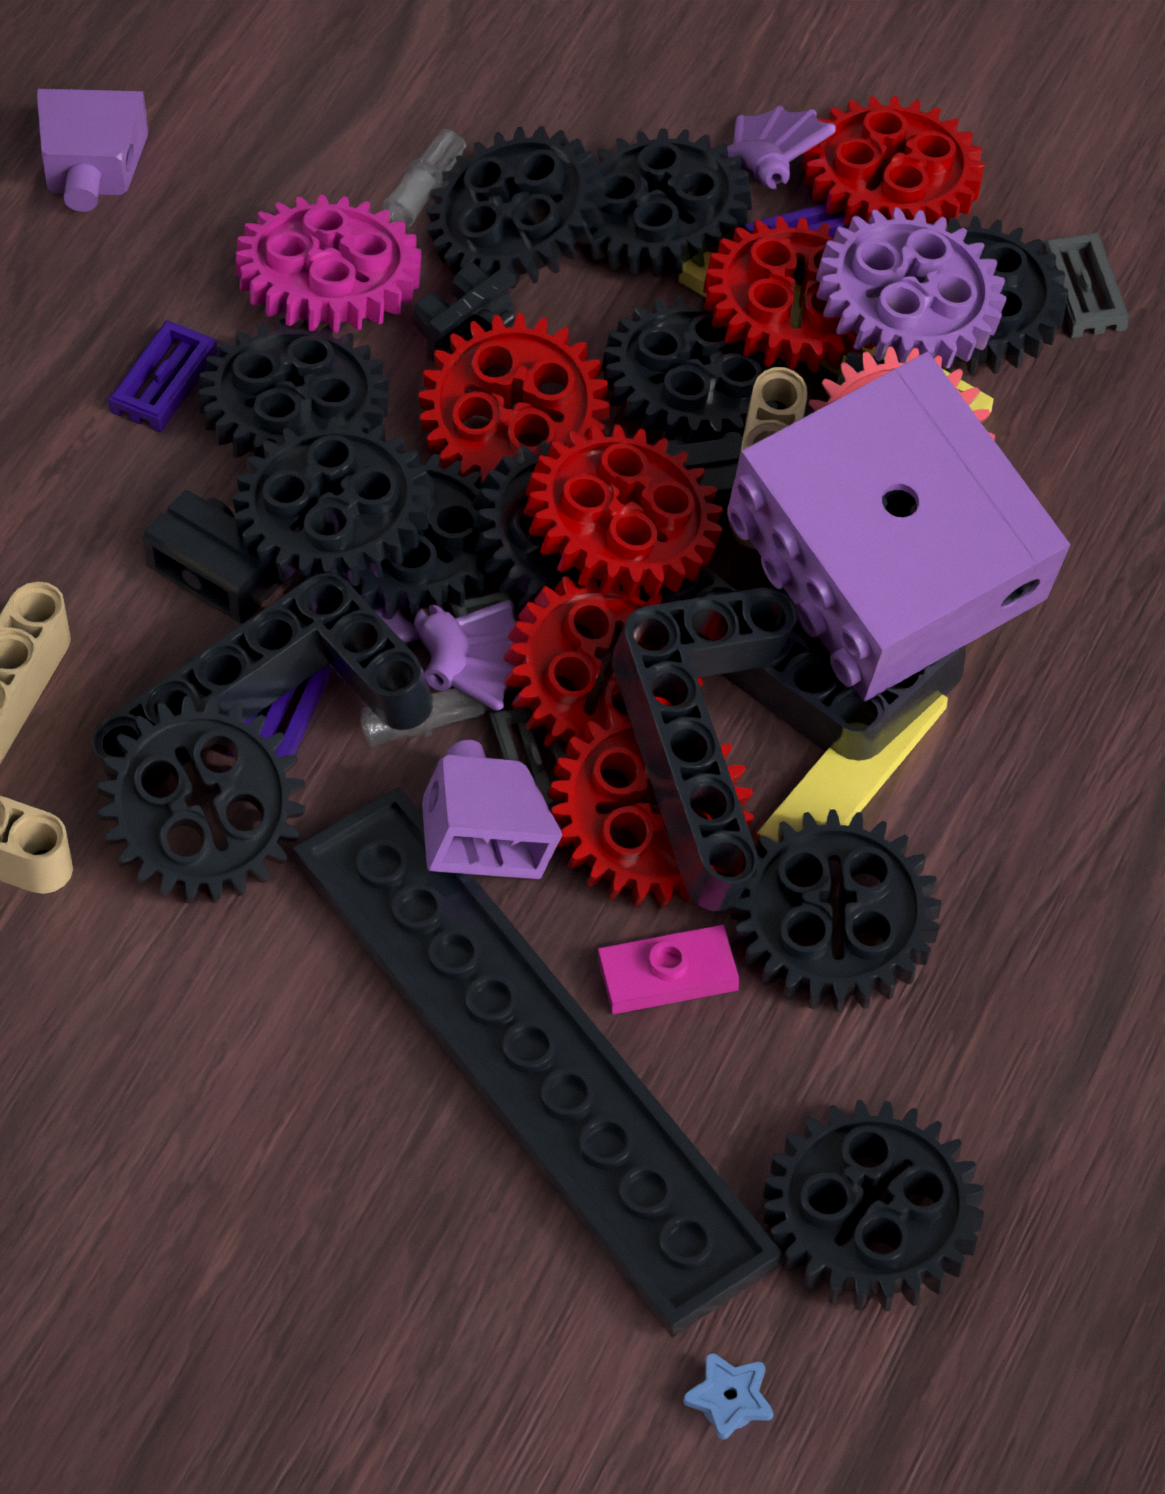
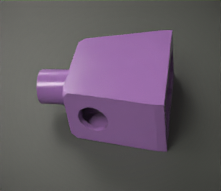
M38 89L37 102L41 150L47 189L52 193L64 194L65 204L69 208L80 212L94 209L97 206L99 195H122L127 192L148 137L143 91Z
M463 740L455 743L449 748L446 756L440 758L422 801L428 871L541 879L562 837V833L527 766L514 760L486 758L482 745L474 740Z

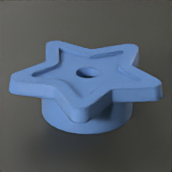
M714 1353L709 1354L706 1358L705 1381L687 1392L683 1398L686 1406L704 1412L705 1417L714 1425L718 1438L726 1440L735 1429L744 1427L751 1420L768 1421L773 1418L771 1406L759 1392L766 1372L762 1362L734 1367ZM726 1390H733L736 1392L737 1397L732 1400L726 1399L724 1392Z

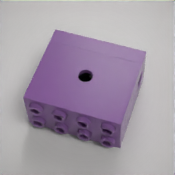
M929 351L742 450L727 509L729 521L737 535L743 540L750 539L762 556V567L770 582L778 589L783 587L795 603L797 618L805 632L813 638L818 636L831 654V666L838 679L846 687L853 686L864 702L876 696L877 693L885 691L886 688L894 686L924 669V667L935 663L944 656L1045 601L1049 596L1071 545Z

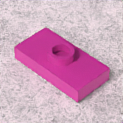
M724 925L598 948V963L612 1015L738 991L739 976Z

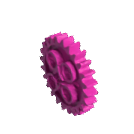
M319 195L317 204L309 205L300 196L296 197V208L290 209L278 202L275 203V216L260 211L257 213V224H245L244 236L237 239L236 276L240 277V290L250 292V303L252 305L266 303V316L268 317L284 312L286 313V325L288 326L293 325L300 318L308 320L307 326L309 331H314L320 322L328 323L333 333H338L341 322H349L358 331L362 330V319L367 317L380 325L383 323L384 311L398 315L401 313V302L411 303L413 301L414 289H419L421 249L416 248L417 237L415 234H405L406 223L404 221L389 223L390 211L388 210L380 211L374 215L371 214L370 202L365 201L357 208L349 207V199L346 196H343L335 205L329 204L325 195Z

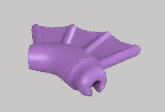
M777 106L774 110L757 116L739 115L735 123L734 142L727 146L728 156H739L743 171L751 173L764 187L777 189L775 184L781 181L786 184L789 180V162L833 135L836 127L832 123L819 121L816 118V111L813 109L793 113L785 111L782 106Z
M506 600L456 619L437 605H429L430 616H427L421 609L415 616L414 626L416 631L420 633V641L431 656V661L424 672L428 685L440 691L447 690L453 686L491 709L501 710L503 708L504 694L510 687L505 685L504 679L510 670L516 667L503 660V655L509 646L515 644L507 637L516 623L513 619V602Z

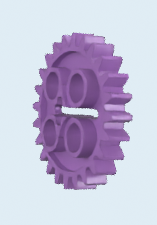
M900 208L894 209L891 220H886L876 209L872 210L868 223L855 216L852 218L849 230L839 226L833 241H828L825 246L816 275V280L821 282L817 292V299L827 301L823 313L824 316L827 318L841 317L836 329L838 335L850 332L857 334L853 348L858 350L871 344L876 347L874 353L875 360L880 361L886 356L888 347H893L898 363H906L912 349L918 348L919 356L929 351L933 358L937 355L941 356L942 366L945 368H950L955 355L967 362L970 360L974 348L983 350L990 335L994 336L1006 301V296L1000 294L1005 280L1002 277L993 275L997 266L996 259H980L985 246L982 242L966 245L963 242L967 233L965 228L951 234L945 231L946 218L941 217L934 225L927 224L924 212L918 210L914 220H906Z

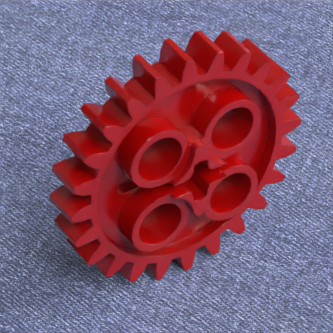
M870 96L868 107L863 108L854 100H849L846 113L832 107L830 108L828 120L818 118L821 122L834 124L836 131L833 135L803 153L801 169L805 171L804 185L813 187V201L827 200L826 213L828 215L840 211L845 212L844 224L846 226L851 224L852 218L855 216L868 223L872 210L876 209L886 220H891L895 208L901 209L906 220H914L917 211L922 210L927 224L931 222L935 224L941 217L946 218V223L949 224V218L954 217L958 220L959 213L968 215L971 211L972 201H977L979 198L985 162L980 161L982 149L980 146L971 145L973 138L971 131L957 132L959 124L957 118L944 122L939 120L941 109L938 107L930 110L928 113L920 111L921 105L919 100H914L906 108L901 107L897 96H892L889 106H882L874 96Z
M782 216L777 217L774 229H769L762 221L755 220L752 234L738 227L735 229L733 241L723 238L720 241L718 253L711 254L703 285V292L707 294L704 308L707 311L714 312L711 324L713 328L728 327L725 337L727 344L740 340L746 342L743 352L745 357L751 356L759 350L765 353V366L770 367L777 358L785 359L786 367L794 371L798 361H805L812 373H818L821 360H826L830 366L837 370L841 367L843 356L847 357L848 352L862 351L863 348L872 350L875 347L868 344L858 350L853 348L857 334L850 332L838 335L836 329L841 317H825L823 313L827 301L817 299V292L821 282L816 280V275L825 246L828 241H833L834 239L828 236V223H823L817 231L809 230L806 218L802 217L798 221L796 228H789ZM797 260H800L804 263L803 280L799 296V308L801 311L798 326L793 328L790 324L796 284L793 278Z
M518 313L513 327L505 328L502 319L497 314L493 316L492 330L485 332L479 324L473 321L470 323L472 339L466 341L453 333L450 335L453 354L436 350L434 352V360L438 370H424V386L430 390L421 391L418 395L420 408L426 410L419 415L421 430L431 432L427 436V445L430 452L443 450L440 455L441 468L447 469L452 463L459 460L462 462L461 476L463 478L479 471L482 473L483 482L490 470H494L504 455L512 458L519 447L523 446L518 440L525 434L538 433L546 438L545 441L549 446H551L553 441L563 444L571 431H575L586 440L589 430L593 425H596L605 436V425L600 421L609 419V403L602 400L608 396L607 380L597 379L601 375L599 359L585 361L587 357V343L585 341L568 347L569 328L566 326L558 330L553 336L549 335L547 318L542 317L537 322L534 329L526 328L523 313ZM494 365L504 366L510 370L506 375L498 378L488 377L483 374L485 369ZM549 382L559 383L565 387L562 392L555 395H547L538 390L540 386ZM467 389L476 390L474 392L465 393V390ZM518 401V403L514 407V410H511L510 408L513 406L514 402ZM473 416H483L490 420L488 425L480 429H470L463 425L465 420ZM561 417L564 418L562 422H554L552 420ZM538 445L526 447L533 453Z
M593 425L589 430L586 440L575 431H571L565 445L553 441L547 456L540 455L525 495L529 498L524 509V515L533 517L529 530L530 535L545 536L540 550L542 555L558 552L562 555L557 567L558 571L563 572L574 566L581 570L578 577L579 585L583 586L595 577L601 580V591L604 595L611 591L613 584L622 585L627 599H633L637 586H643L652 598H657L663 583L673 592H677L684 578L695 581L701 567H707L722 532V527L717 523L723 509L718 505L712 504L717 489L713 486H700L706 472L704 468L687 470L684 467L689 453L684 451L674 456L667 454L668 440L666 438L661 439L652 446L646 443V433L643 429H639L634 439H628L625 437L620 425H615L611 437H605L596 425Z
M566 576L557 585L555 592L545 586L535 598V603L528 602L518 616L522 622L517 621L507 636L515 644L509 646L503 655V660L516 667L510 670L504 679V683L512 687H522V691L516 696L511 705L513 708H531L533 714L528 719L525 727L529 730L544 725L548 729L543 743L545 747L548 748L559 739L567 742V747L572 737L585 741L583 732L587 723L591 720L605 730V720L610 710H616L612 700L623 704L624 701L610 658L604 672V678L607 681L595 696L592 713L587 715L584 712V705L588 694L594 687L603 667V662L600 658L611 645L615 625L623 628L628 616L634 610L644 606L661 604L662 596L659 593L657 598L651 597L645 602L639 598L641 586H637L633 599H627L624 591L619 590V585L613 584L611 591L604 595L602 594L601 587H598L595 577L583 586L578 584L577 588L574 582ZM575 624L588 628L594 635V639L581 635L576 629ZM637 643L644 649L654 651L646 644ZM555 675L563 676L570 680L575 686L576 691L566 690L560 686ZM697 678L699 686L701 687L703 685V679ZM655 697L660 703L673 706L666 699ZM618 712L625 721V723H627L629 721V716H625ZM565 751V757L570 759V757Z
M615 709L610 710L605 720V730L592 720L588 722L583 732L585 741L572 737L565 749L570 759L559 758L553 770V773L562 780L552 782L548 789L547 797L560 802V804L552 807L550 811L557 824L566 825L561 830L562 837L557 847L574 845L576 850L567 864L570 869L585 863L592 868L586 881L588 887L595 885L603 877L611 881L609 886V899L614 900L620 894L623 887L632 889L634 907H640L647 893L654 892L660 908H666L672 898L673 889H676L686 903L690 902L692 899L685 888L661 812L659 814L652 813V808H659L630 719L625 723ZM730 743L720 746L724 759H726L733 747ZM673 752L680 760L692 762L686 755ZM744 765L727 766L733 785L744 774L746 770ZM614 769L621 772L626 777L629 786L614 788L608 785L603 780L600 771ZM734 786L742 807L748 803L753 795V791L749 788ZM642 798H648L649 804L639 802ZM599 806L603 809L614 811L610 814H599L596 811V807ZM692 808L699 817L711 819L710 815L705 811ZM742 809L747 826L749 827L754 815ZM620 828L631 832L636 837L638 847L628 849L617 845L611 837L610 830ZM711 865L714 871L717 870L725 874L729 873L723 867Z

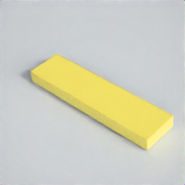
M893 686V687H892V688H895V689H905V687H900V686ZM942 694L890 744L871 759L861 761L850 760L828 748L757 832L756 843L758 844L759 838L762 835L779 843L778 829L779 823L782 821L789 824L796 832L801 831L803 813L809 812L817 825L821 826L826 825L830 809H835L839 816L840 825L849 826L856 812L862 811L947 708L948 697ZM852 723V724H849V725H851V726H853V727H866V726H867V725L862 724V723Z

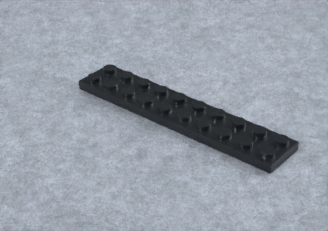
M400 787L393 789L293 848L294 861L672 1338L781 1266L783 1256L781 1250L472 874L428 871L423 815Z

